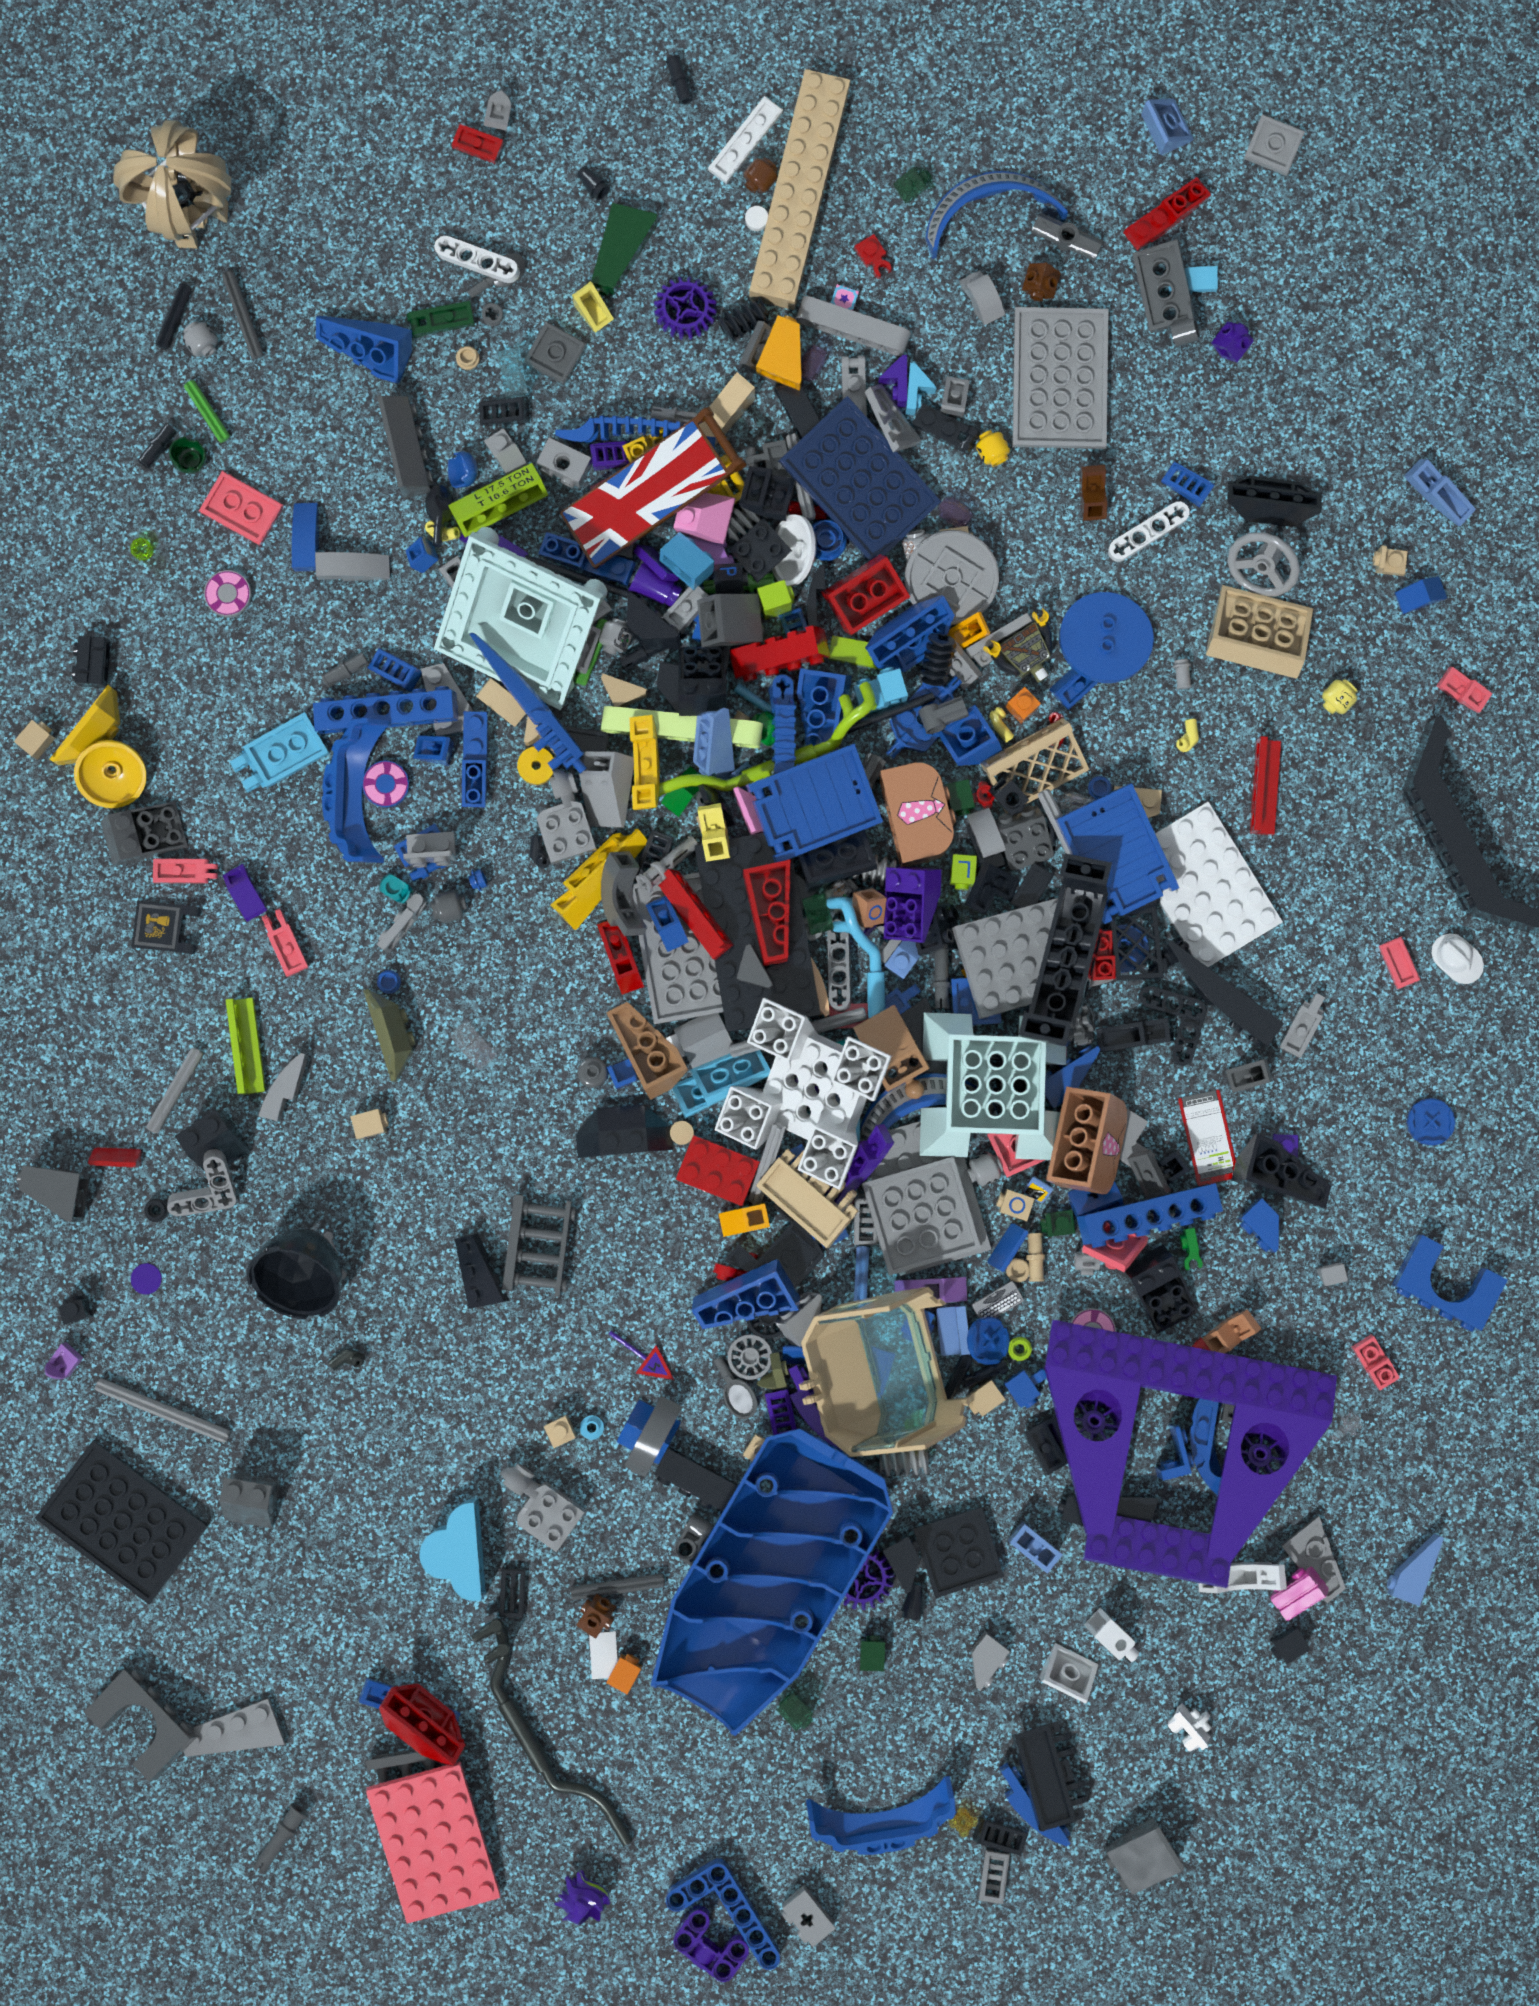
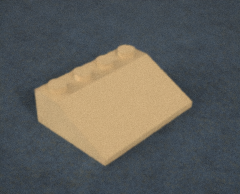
M1222 585L1206 655L1297 679L1305 662L1313 608Z

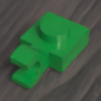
M1195 1228L1182 1229L1183 1234L1180 1235V1243L1182 1249L1186 1248L1188 1253L1183 1261L1185 1270H1190L1189 1262L1193 1259L1197 1262V1267L1202 1268L1203 1263L1198 1252L1199 1247Z

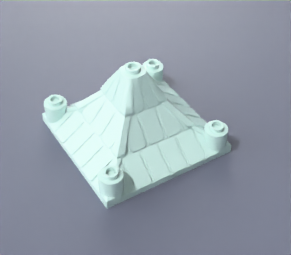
M482 527L476 533L472 532L469 535L434 649L501 681L469 635V633H475L530 685L544 703L561 710L567 696L574 688L573 678L598 607L607 596V588L604 583L596 579L587 581L584 586L579 585L505 548H501L498 546V534L489 527Z

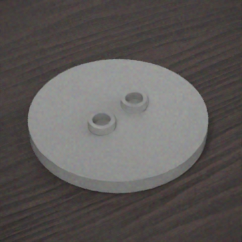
M944 530L926 537L914 548L906 564L904 582L905 588L910 595L909 599L913 605L943 595L955 615L951 625H957L977 612L981 611L983 613L989 607L997 592L999 571L993 553L981 539L961 530Z

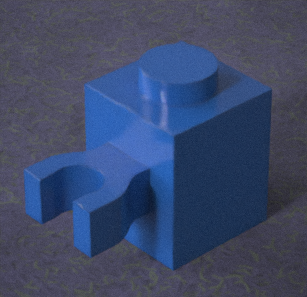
M1042 1368L1030 1377L1022 1369L1003 1382V1384L1020 1408L1023 1406L1029 1408L1038 1402L1036 1397L1041 1395L1035 1385L1047 1377Z

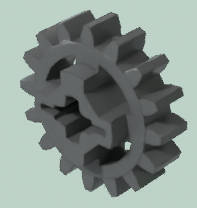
M1086 1000L1074 1034V1041L1078 1043V1046L1092 1043V1040H1094L1092 1033L1096 1029L1094 1011L1090 1009L1089 1003H1086Z

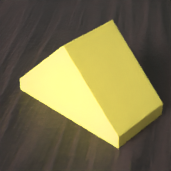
M589 282L572 295L575 308L595 333L614 319L592 282Z

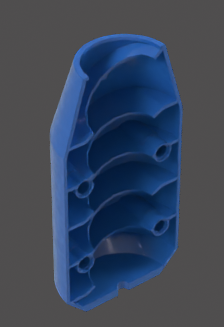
M803 1429L766 1437L672 1598L651 1686L669 1690L696 1704L718 1719L728 1728L732 1735L736 1736L800 1675L893 1514L885 1479L877 1472L867 1468L865 1464L847 1455L844 1451ZM763 1479H770L773 1482L774 1488L771 1491H763L761 1489L760 1482ZM848 1529H853L858 1533L857 1539L853 1542L847 1541L844 1538V1533ZM720 1564L724 1568V1573L722 1575L713 1574L710 1570L711 1566ZM798 1615H805L808 1618V1624L800 1626L794 1620Z

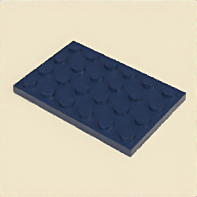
M848 396L839 402L778 460L830 520L841 528L843 534L868 562L880 554L885 556L906 534L942 502L898 452L892 451L886 438Z

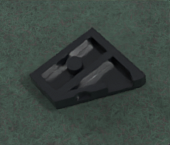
M1056 1414L1023 1432L1045 1475H1049L1068 1464Z

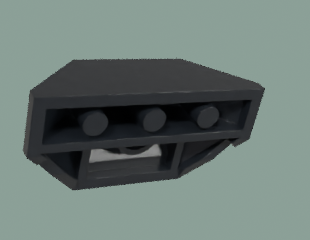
M1246 476L1235 481H1228L1227 501L1248 522L1294 527L1321 513L1322 493L1313 491L1296 481Z
M645 1104L597 1108L576 1134L578 1158L672 1150L671 1126Z

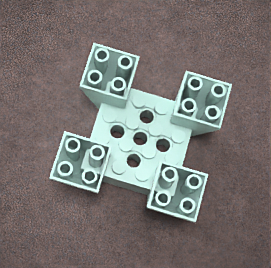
M924 1013L923 1055L927 1061H947L946 1107L921 1108L919 1156L968 1157L970 1133L1016 1134L1015 1159L1051 1160L1061 1112L1044 1111L1046 1064L1066 1065V1047L1019 1036L973 1035L972 1014ZM1019 1016V1031L1023 1016ZM997 1054L1002 1057L1003 1063L1001 1067L995 1068L990 1064L991 1055ZM967 1078L977 1080L978 1087L975 1091H969L965 1088V1080ZM997 1078L1001 1081L1002 1088L999 1092H994L989 1088L991 1079ZM1016 1079H1021L1026 1083V1089L1023 1093H1018L1014 1090L1013 1083ZM993 1102L1001 1106V1113L998 1116H992L988 1111L989 1105Z

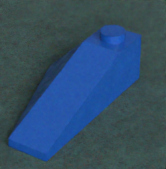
M320 315L316 317V339L336 352H343L353 358V362L358 366L364 365L377 378L397 384L401 381L412 352V330L385 323Z

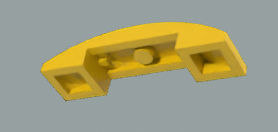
M654 716L629 717L630 740L633 742L635 786H632L633 810L657 808L660 771Z

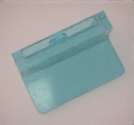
M514 343L515 349L498 351L506 399L529 395L519 343Z

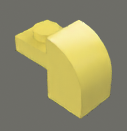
M721 803L698 807L706 862L730 858L729 837Z

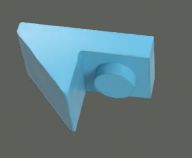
M910 362L906 415H915L916 408L921 407L922 394L917 393L935 394L936 386L916 363Z

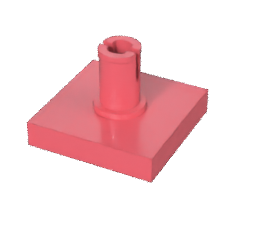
M1105 1221L1103 1229L1106 1233H1109L1110 1225ZM1136 1233L1128 1235V1240L1115 1243L1113 1238L1106 1240L1107 1245L1092 1248V1244L1083 1245L1082 1252L1104 1262L1105 1266L1109 1269H1118L1125 1272L1147 1244L1148 1236L1136 1237Z

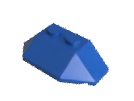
M943 595L916 603L877 629L865 649L877 668L886 669L894 667V670L900 669L901 672H906L926 658L924 652L928 650L926 644L929 642V634L940 633L947 635L955 615Z

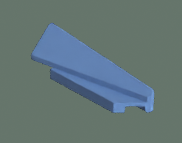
M727 708L703 712L697 716L693 762L700 768L699 773L701 775L714 776L726 780L735 771L729 709Z

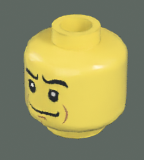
M1346 679L1342 681L1335 680L1322 693V698L1325 701L1323 707L1331 714L1335 712L1345 714L1356 703V693L1358 691Z

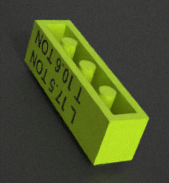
M530 463L448 506L464 537H467L472 532H477L480 528L487 527L548 496V493L535 467Z

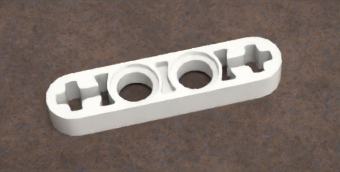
M441 236L435 242V251L445 261L505 283H512L519 277V268L512 259L449 236ZM449 244L450 248L456 251L455 254L449 249L443 252L442 246L446 247ZM464 251H471L473 253L471 259L467 261L461 259V254ZM486 258H491L494 261L490 268L482 267V262ZM499 264L501 268L508 270L511 267L513 272H508L506 275L502 269L498 268Z
M1175 502L1121 535L1110 544L1108 548L1109 557L1116 562H1121L1177 528L1187 520L1189 516L1188 506L1183 502ZM1175 508L1178 511L1183 510L1181 519L1179 516H1176L1169 522L1168 517L1173 515ZM1154 520L1163 521L1165 529L1160 532L1155 531L1152 527V522ZM1135 532L1143 533L1145 542L1142 544L1135 543L1132 535ZM1125 538H1127L1130 546L1124 549L1122 556L1120 553L1115 554V545L1118 547L1124 546L1127 543Z

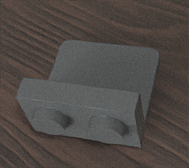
M1037 805L1026 806L1021 812L1015 813L1013 816L1006 813L994 819L1006 850L1004 853L1010 870L1014 871L1053 857L1054 852L1045 818Z

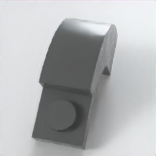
M630 851L610 852L604 864L601 877V899L605 916L610 926H618L624 936L644 935L647 930V926L636 911L632 899V886L640 867Z
M663 1396L660 1397L626 1461L625 1467L637 1475L646 1477L682 1406Z

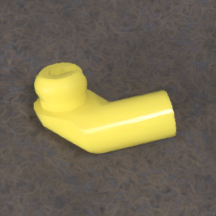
M430 520L426 523L425 530L433 537L434 522ZM444 527L442 542L460 537L458 527L448 529Z
M997 707L994 711L990 712L989 718L996 733L1004 742H1008L1013 738L1014 734L1002 721L1006 717V713L1002 708Z
M1196 719L1185 720L1186 733L1176 742L1177 748L1182 752L1190 751L1199 740Z

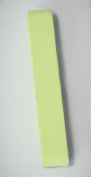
M604 706L601 731L630 735L629 717L653 715L657 738L695 742L697 716H679V713ZM730 719L732 746L760 748L763 723Z

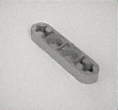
M832 921L827 929L829 1003L837 1012H844L849 1009L852 1002L850 934L841 932L840 940L842 942L846 941V943H837V935L832 930V923L834 922ZM838 948H842L846 952L842 960H835L833 958V952ZM838 971L846 973V979L842 983H836L833 980L834 974ZM833 988L842 989V996L846 999V1001L842 1002V1006H838L837 1002H834V1000L838 999L839 994L838 990H833Z

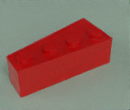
M812 625L805 627L806 631L795 630L788 632L785 639H783V636L772 637L765 640L763 645H761V642H755L729 650L735 678L743 679L744 682L757 680V675L774 676L780 674L779 670L788 668V671L802 668L801 664L810 662V665L824 663V658L830 657L825 629Z
M790 860L744 869L743 878L763 966L787 962Z

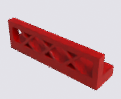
M1260 736L1256 740L1250 834L1273 836L1275 834L1281 741L1268 740V737Z
M668 869L664 873L667 878L658 886L711 958L716 960L734 944L681 873L677 870Z

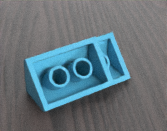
M760 1050L738 1057H732L729 1053L691 1069L693 1076L677 1082L672 1090L684 1118L687 1119L725 1100L730 1086L751 1087L768 1078L771 1070Z

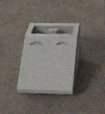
M583 751L585 754L581 761L587 769L579 774L589 826L624 828L634 771V757L618 752Z

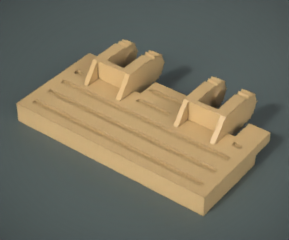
M786 1149L756 1186L822 1245L830 1248L859 1212L850 1204L856 1197L857 1192L854 1190L849 1191L838 1205L834 1200L844 1189L846 1183H843L840 1190L833 1187L829 1194L825 1196V1193L831 1187L830 1185L808 1174H802L797 1170L805 1150L790 1165L789 1163L796 1155L789 1149Z

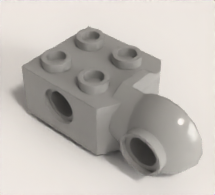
M561 769L552 770L554 777L549 778L555 799L561 798L563 804L543 810L536 817L552 865L597 850L583 805L576 802L574 793H577L578 790L572 772L566 773Z
M519 1463L515 1467H509L500 1471V1475L505 1479L503 1484L520 1496L523 1493L528 1495L523 1507L519 1511L517 1525L557 1552L585 1513V1508L547 1481L541 1484L533 1481L532 1479L535 1475Z

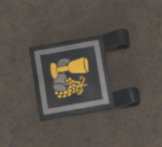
M137 900L131 947L195 954V945L180 943L183 915L200 917L201 908Z

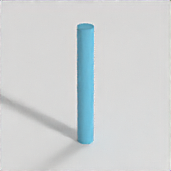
M738 683L734 692L762 711L771 712V705Z

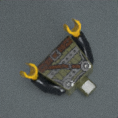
M1042 608L1043 615L1038 618L1035 612L1032 613V617L1037 622V625L1035 622L1002 644L990 640L993 643L992 650L986 646L983 647V650L991 655L999 670L1021 678L1032 673L1038 683L1050 676L1043 666L1050 659V654L1053 651L1052 633L1048 623L1049 614L1045 609Z

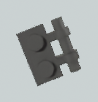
M785 440L762 444V454H756L755 447L746 449L747 466L759 467L760 463H765L766 468L772 469L773 475L793 478L778 462L787 453Z

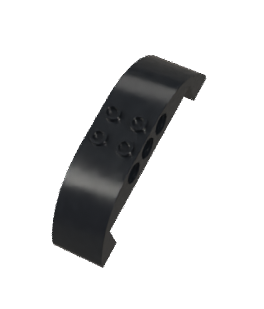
M1065 853L1059 875L1062 885L1029 1013L1024 1012L1019 1037L1067 1047L1075 1034L1083 1011L1102 937L1110 895L1112 863Z

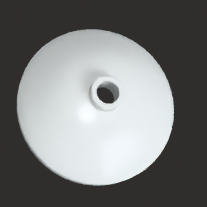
M793 514L787 516L786 521H781L776 529L777 534L789 546L792 552L772 569L778 582L785 580L786 586H795L801 583L811 571L816 556V536L810 522L801 515Z

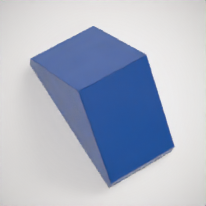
M1439 576L1422 579L1394 593L1403 615L1447 599Z
M418 736L413 759L449 766L454 743L449 737Z

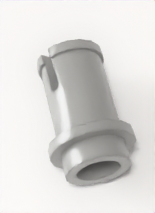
M1188 659L1174 661L1173 669L1176 672L1177 689L1192 688L1189 671L1191 663H1189Z

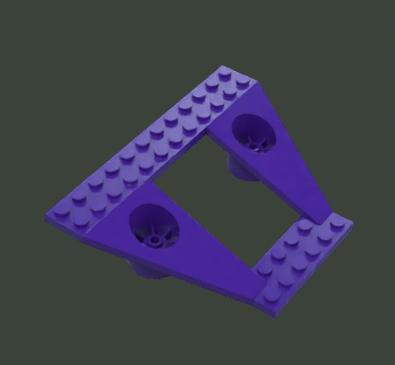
M1052 1320L1044 1369L1086 1534L1083 1560L1227 1588L1231 1562L1332 1423L1337 1376ZM1140 1387L1235 1405L1210 1534L1116 1516ZM1094 1404L1093 1411L1087 1412L1083 1405ZM1097 1406L1102 1407L1106 1413L1102 1415L1098 1412ZM1077 1407L1083 1414L1082 1419L1074 1417V1410ZM1110 1415L1114 1425L1106 1424L1105 1417ZM1075 1423L1081 1424L1079 1431L1077 1430ZM1104 1429L1113 1430L1114 1434L1107 1439L1102 1431ZM1098 1435L1102 1441L1092 1440ZM1248 1437H1258V1443L1253 1445ZM1263 1439L1267 1440L1271 1446L1267 1447L1262 1444ZM1242 1440L1249 1448L1248 1451L1241 1450ZM1275 1448L1278 1457L1271 1456L1270 1450ZM1269 1462L1279 1463L1276 1472H1273L1270 1468ZM1263 1467L1268 1474H1259V1470Z

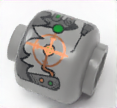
M616 618L605 622L599 636V642L604 646L603 650L612 655H616L617 652H626L632 639L626 622Z
M849 878L846 881L844 879L833 881L824 890L825 898L823 900L826 903L829 897L852 898L853 892H856L858 887ZM832 909L835 913L838 911L842 912V909Z

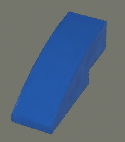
M294 503L292 568L295 572L316 571L315 552L319 550L318 503Z

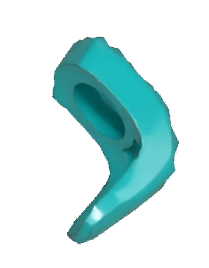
M391 873L385 875L379 884V891L401 904H405L413 892L412 887L408 883Z

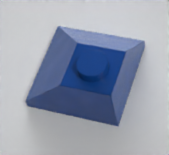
M976 705L967 709L968 717L946 725L945 729L937 732L958 766L977 765L1003 751L997 737Z

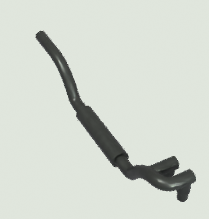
M498 1618L492 1619L489 1623L482 1626L480 1630L473 1633L471 1637L476 1643L494 1633L496 1635L498 1646L484 1656L487 1664L497 1659L490 1678V1688L499 1703L497 1708L502 1713L536 1773H541L545 1782L553 1791L579 1795L596 1804L603 1812L622 1846L629 1844L633 1841V1838L613 1805L602 1793L581 1783L561 1781L555 1775L551 1768V1760L513 1697L509 1698L502 1686V1680L509 1661V1637L502 1621Z

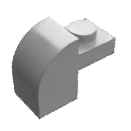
M979 270L959 280L961 288L971 299L975 315L984 325L1005 315L999 294L987 274L983 275Z

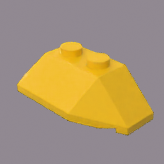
M109 685L105 687L96 701L50 757L52 762L57 765L76 763L78 756L86 747L98 741L112 740L117 735L118 727L121 724L117 691Z

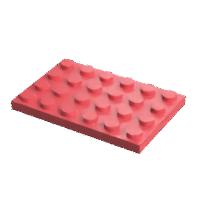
M461 1761L456 1762L453 1766L445 1765L366 1788V1794L407 1924L501 1897Z

